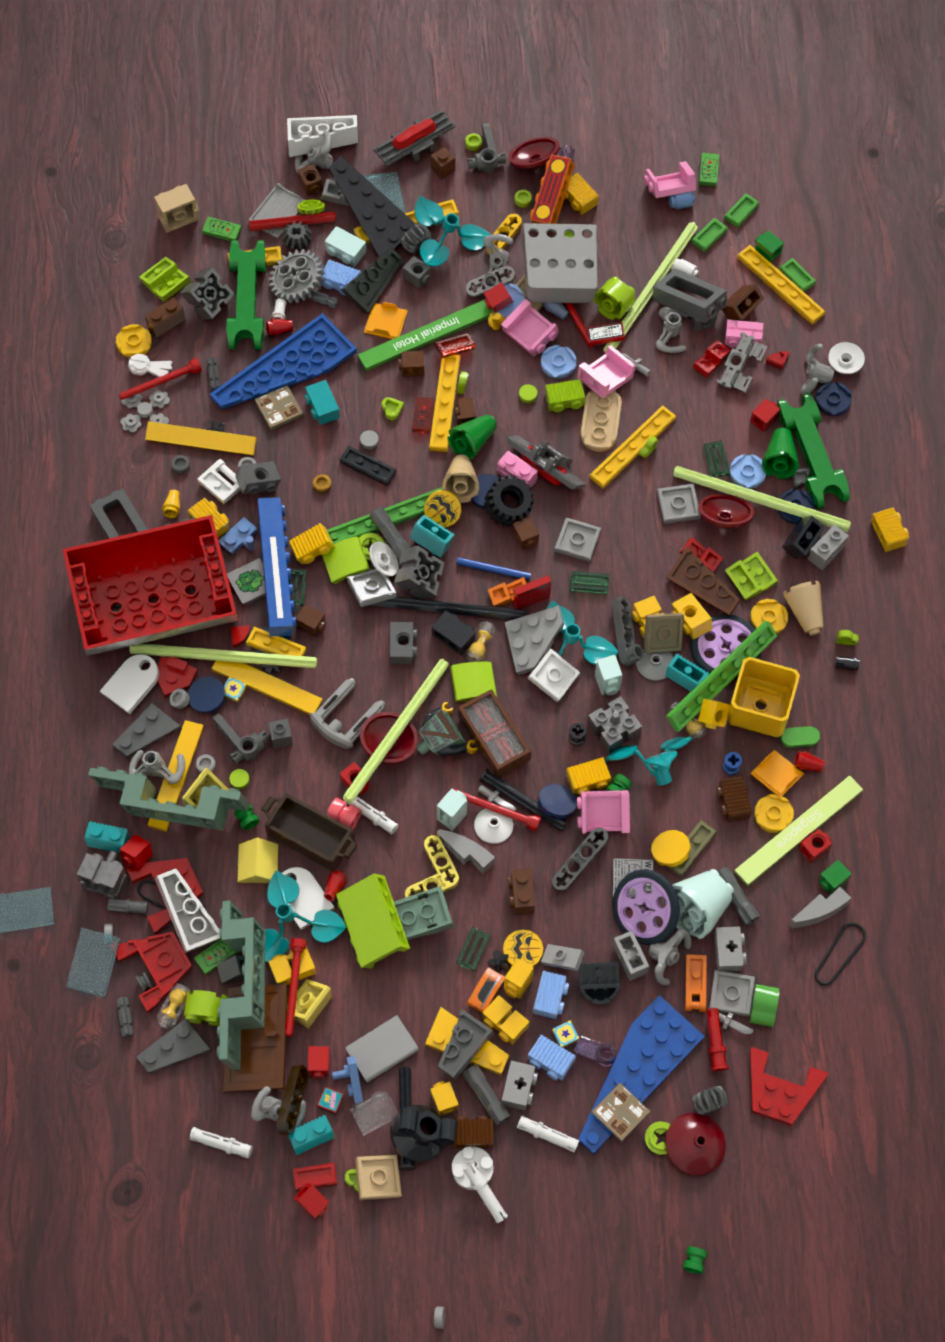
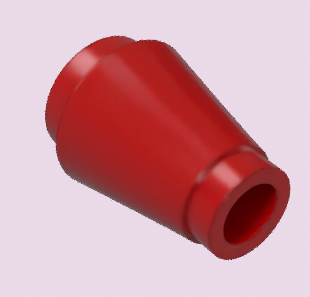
M270 319V321H266L267 334L276 336L292 331L293 321Z
M798 751L794 766L800 770L822 772L825 764L824 760L806 751Z
M333 871L328 875L323 895L326 900L334 901L337 897L336 894L340 893L347 884V877L344 873Z

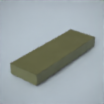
M700 820L688 835L691 845L688 859L681 865L666 867L682 877L717 831Z

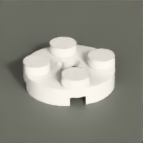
M465 1147L456 1154L452 1162V1174L456 1183L467 1190H473L471 1181L462 1170L464 1167L467 1168L468 1164L472 1162L476 1164L482 1177H486L487 1184L493 1175L492 1158H490L486 1151L478 1147Z

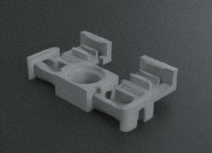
M741 332V339L736 349L732 348L725 363L727 368L721 380L717 379V382L728 389H733L734 387L747 394L754 380L753 377H745L741 373L748 359L747 355L749 357H756V360L762 363L769 348L756 342L753 336H747L746 333ZM736 356L741 358L739 365H733L731 362Z

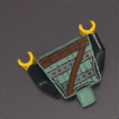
M444 702L442 708L429 712L425 717L422 728L419 731L424 740L417 745V749L422 755L430 750L442 757L456 756L467 752L474 754L478 750V747H470V745L475 744V740H470L467 745L464 744L466 740L450 718L454 708L447 709L449 707L448 702Z

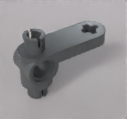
M483 123L482 134L486 149L476 153L474 158H467L468 169L477 168V171L491 173L498 168V164H506L505 152L497 154L490 124Z
M220 714L212 718L217 729L235 749L229 756L236 765L241 760L247 762L256 759L259 752L265 749L264 744L271 740L265 730H262L258 735L252 733L251 735L239 738ZM246 746H252V747H253V748H252L251 750H249V751L244 750V748H245Z

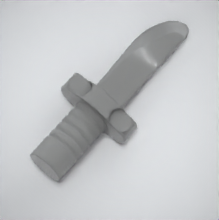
M621 353L625 358L632 361L635 365V371L637 370L645 376L650 374L651 370L641 364L642 359L638 358L635 361L628 355Z
M483 785L479 787L478 792L489 798L487 801L491 803L496 802L502 807L516 811L515 806L499 797V791L492 792Z
M729 1012L728 1016L719 1013L720 1022L723 1023L722 1029L727 1030L728 1026L743 1034L753 1033V1029L733 1020L734 1014Z

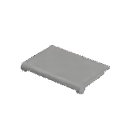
M277 183L254 214L248 219V222L296 216L299 213L297 205L305 200L285 189L280 183ZM286 227L262 231L278 239Z
M398 1015L345 1047L350 1057L355 1056L357 1068L367 1083L419 1051L418 1046Z

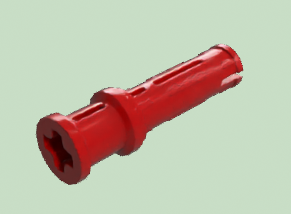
M719 1008L706 1009L711 1048L708 1050L712 1060L711 1071L729 1070L725 1056L727 1048L723 1046Z

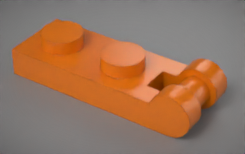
M686 954L685 1011L693 1009L699 1010V1012H706L707 955ZM692 996H699V1002L692 1001Z

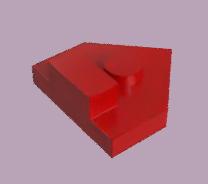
M162 656L158 664V682L164 697L170 696L176 689L186 690L190 688L198 669L189 666L186 661L171 656L169 658Z

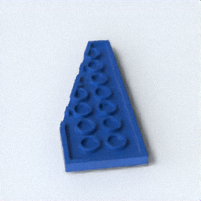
M322 313L210 393V398L221 410L268 394L286 385L291 386L329 373L357 353V348Z
M659 995L631 1024L592 1111L619 1083L643 1103L697 1047L705 1036ZM590 1113L578 1140L594 1155L613 1134Z

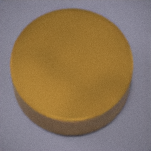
M324 474L317 475L313 479L314 490L320 494L327 493L331 489V479Z

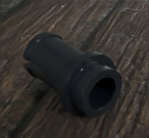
M837 656L835 668L852 669V672H854V670L859 669L860 659H856V656L854 658Z

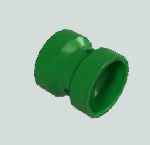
M616 774L613 778V783L609 784L605 791L629 790L632 782L627 777Z
M251 804L249 805L248 812L242 810L234 811V816L241 821L240 826L244 831L254 828L260 822L258 816L253 813Z
M687 1247V1260L683 1262L682 1268L691 1273L703 1274L704 1265L702 1263L707 1258L708 1252L697 1247Z

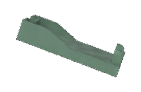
M441 886L394 901L407 940L435 934L454 927Z

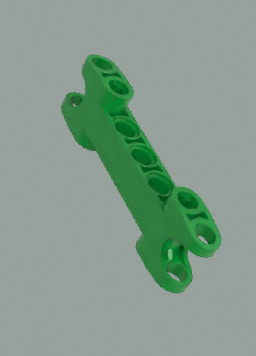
M232 240L229 252L230 272H238L236 318H227L226 330L229 350H235L237 342L242 338H250L254 342L255 350H261L264 339V318L255 317L257 272H266L264 240H258L255 249L249 252L239 248L238 240Z
M810 393L802 394L803 406L800 408L791 407L785 399L778 400L777 406L780 408L779 419L782 428L794 431L806 465L810 468L811 477L805 478V486L808 494L814 500V506L817 509L824 508V494L826 493L837 495L843 503L848 502L850 493L845 474L842 469L833 471L815 424L821 423V415Z

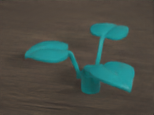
M420 196L415 205V217L418 223L429 227L432 224L437 226L443 222L442 228L444 230L439 243L433 239H428L421 244L420 255L426 265L436 267L447 261L449 249L443 246L442 243L447 233L454 232L456 228L458 236L462 237L461 243L465 248L477 251L484 247L483 241L486 236L491 235L489 232L473 224H465L460 230L459 217L456 214L449 213L443 217V209L437 203Z
M551 601L546 609L559 606L563 616L564 627L561 633L564 634V642L558 653L559 656L562 655L567 644H575L577 641L580 642L582 648H585L584 658L596 665L598 659L618 654L615 646L600 636H589L586 639L585 645L582 640L583 636L580 635V627L574 624L573 614L555 601Z
M677 737L667 740L660 746L665 752L647 759L643 757L639 750H636L638 748L637 745L622 746L612 751L606 757L605 763L608 760H621L637 754L650 771V774L654 775L657 785H666L672 782L669 769L672 761L678 755L677 751L671 750L683 747L689 741H692L693 738Z
M275 871L271 877L267 896L270 904L276 908V915L280 918L278 920L280 932L278 933L275 929H266L265 962L271 961L276 955H285L288 950L289 941L282 937L284 922L289 923L294 918H298L313 925L311 930L312 936L322 943L333 941L346 928L343 919L330 910L318 911L314 916V922L295 913V910L288 903H292L298 898L300 893L299 885L293 878L279 871Z

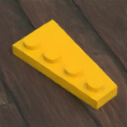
M440 1007L425 1046L444 1052L446 1045L449 1044L453 1034L452 1030L457 1024L458 1018ZM488 1040L470 1064H477L483 1069L502 1075L509 1055Z

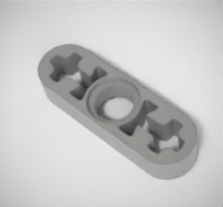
M510 266L501 267L469 281L466 285V291L471 297H479L501 283L497 274L502 277V283L505 285L515 280L516 273ZM505 271L512 272L509 279L502 277L505 275ZM489 277H494L496 283L493 286H488L486 280ZM480 281L483 282L486 289L483 290ZM472 285H475L476 287L481 286L477 288L476 293L470 291L472 289Z

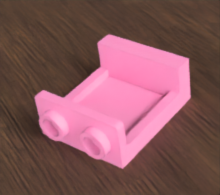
M686 161L679 162L680 172L655 177L650 169H646L644 184L648 186L649 192H652L655 198L696 191L695 173Z
M527 299L501 324L503 331L534 357L542 353L546 344L549 341H553L559 332L557 325L550 323L533 309Z
M608 346L606 354L589 366L585 362L579 365L577 378L581 379L585 385L603 399L633 378L635 365L618 350Z
M628 790L580 792L581 797H577V809H581V817H577L578 829H581L582 834L592 832V830L598 827L606 831L630 833Z

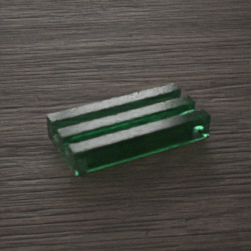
M722 441L704 443V451L711 477H722L724 474L729 476L730 470ZM715 446L719 447L724 470H721ZM709 447H711L717 471H715Z
M291 569V579H288V582L291 584L292 574H295L293 599L290 600H294V606H297V604L304 606L307 570ZM300 574H303V575H302V585H301V596H300V600H299V599H297V595H298V585H299V575H300Z
M572 571L570 590L608 594L609 574ZM575 583H582V584H586V585H593V584H594V585H604V587L586 586V585H574V584H575Z
M472 926L456 964L475 971L491 934ZM477 934L465 962L462 961L473 935ZM484 937L473 964H469L480 938Z

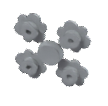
M155 390L149 396L150 403H141L143 398L139 394L121 400L122 404L127 406V408H137L138 415L128 414L121 419L123 430H129L131 433L136 432L137 428L142 426L140 417H150V422L169 424V418L164 417L162 413L158 415L153 414V407L163 408L164 405L170 403V398L167 397L168 393Z

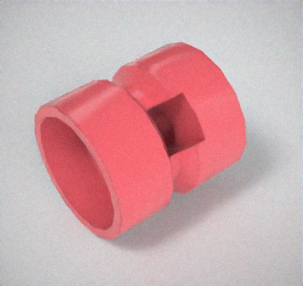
M335 798L326 815L354 829L360 819L362 810L352 805L347 807V802Z

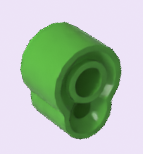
M755 984L750 1013L751 1024L774 1026L779 988Z

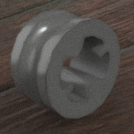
M145 972L142 973V976H135L143 992H146L147 988H153Z

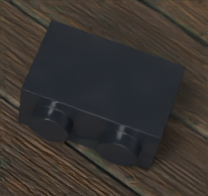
M813 516L801 518L782 548L795 559L807 556L825 529V526Z
M447 611L431 627L432 635L460 656L465 653L476 639V632L471 625H465L457 615L450 614Z

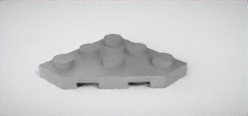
M559 606L505 622L513 661L518 675L535 669L544 654L548 652L554 643L557 633L561 632L564 627L563 616Z

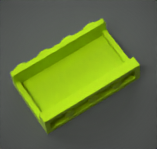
M374 873L336 894L338 907L343 913L344 923L351 937L350 942L357 954V962L362 968L372 969L374 968V963L396 951L405 952L410 949L385 876Z

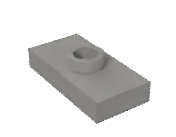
M547 944L541 963L547 966L578 971L584 952L580 949Z

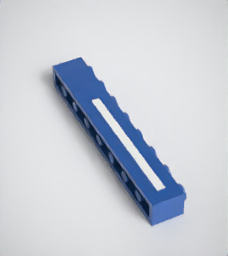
M280 497L258 498V519L269 637L291 636L293 628H296L295 616L292 617L291 613L294 612V600H290V595H293V587L288 582V579H291V568H287V563H290L289 552L285 551V547H288V537L284 536V531H287L286 520H282V516H285V506L281 505Z

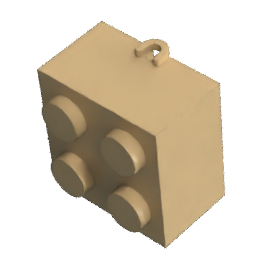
M187 184L177 186L154 197L157 215L166 233L199 220L197 213L199 208Z

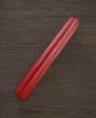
M332 211L315 213L314 215L305 214L249 221L250 231L284 228L287 224L292 225L293 221L296 224L301 221L302 225L335 222L336 214Z

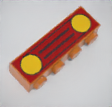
M551 155L550 160L547 161L546 173L541 179V188L535 198L536 204L530 213L532 223L557 224L575 168L571 158Z

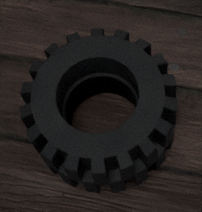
M507 475L506 478L504 476L500 477L499 480L492 484L485 495L484 507H488L486 513L491 514L490 519L492 521L494 519L497 520L496 523L499 525L503 523V526L507 527L509 524L512 526L514 522L526 518L533 508L534 498L532 497L534 493L530 491V485L526 486L524 484L526 481L523 479L521 481L518 480L519 477L517 476L514 478L511 475ZM500 495H512L518 503V508L506 507L502 503Z

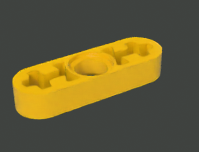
M517 214L508 215L493 234L506 232L509 235L508 237L513 239L521 229V217ZM503 241L493 242L495 245L497 244L499 249L503 250L508 245Z

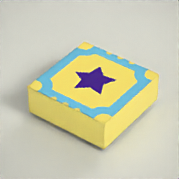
M229 677L224 685L226 689L225 697L238 703L247 685Z
M571 1021L552 1029L559 1046L562 1048L580 1039Z

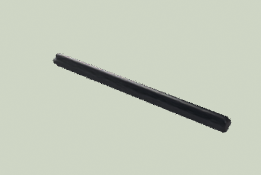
M395 597L370 604L373 606L441 613L447 611L453 614L510 620L526 616V610L405 597Z

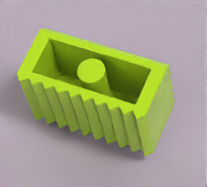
M581 379L545 385V397L549 412H561L567 408L579 409L585 405V394Z

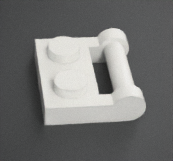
M221 459L197 478L198 483L223 504L240 491L235 477L236 474ZM221 471L235 484L232 486L217 472Z

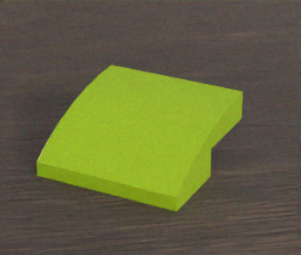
M166 256L139 276L142 283L163 302L191 282L189 276L179 270L177 264Z
M357 536L335 543V546L330 549L329 553L322 555L330 580L334 584L349 576L360 574L370 569L361 542Z
M758 552L744 561L739 560L725 570L745 600L755 597L779 583Z
M468 662L455 664L450 667L456 702H468L491 689L496 695L491 662Z

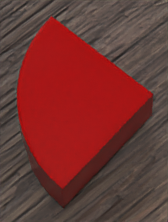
M780 351L767 357L766 363L783 369L790 352Z
M250 625L231 627L233 647L241 645L250 634Z

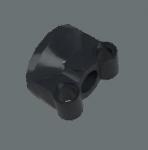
M413 1104L402 1108L393 1118L390 1126V1139L395 1150L403 1158L414 1163H425L436 1158L448 1145L455 1144L458 1121L450 1118H441L433 1109L425 1105ZM420 1121L429 1127L431 1135H426L421 1131Z

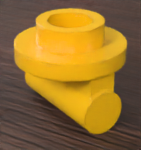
M492 312L490 317H488L489 326L494 330H498L506 318L500 313Z

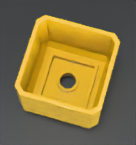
M752 657L744 659L727 716L730 725L777 738L782 736L800 677L798 671ZM758 702H762L765 704L766 708L760 710L756 707L755 704Z

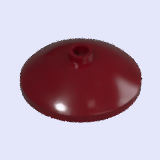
M550 137L527 140L510 152L509 161L511 165L519 169H539L546 165L551 155L557 156L560 150L559 142Z
M728 494L709 495L704 497L698 505V512L706 522L724 529L743 527L750 523L754 516V509L750 503L742 498Z
M380 712L372 715L364 722L360 731V743L369 757L373 755L400 717V714ZM411 722L405 727L381 763L399 764L408 760L414 754L418 744V734Z
M693 1112L679 1116L670 1124L665 1136V1148L670 1161L677 1169L689 1175L701 1176L714 1171L721 1164L725 1156L726 1141L720 1126L712 1118ZM697 1138L702 1139V1145L697 1142Z

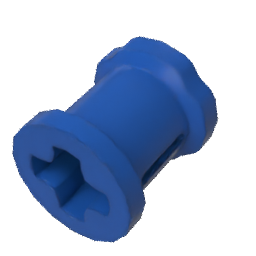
M737 752L728 753L725 756L723 770L728 775H735L740 771L742 757Z

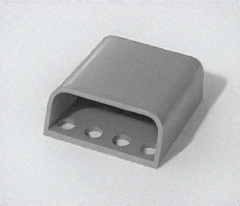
M523 223L522 246L526 294L529 301L589 303L594 300L597 289V225ZM534 230L538 232L539 235L537 237H531L528 233ZM548 231H554L556 233V236L551 238L548 237L546 233ZM566 231L573 232L574 236L572 238H567L564 235V233ZM587 231L590 232L592 236L590 238H585L582 236V233Z

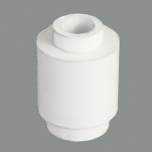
M677 258L671 268V271L677 269L696 278L699 273L696 265L684 259L680 260Z

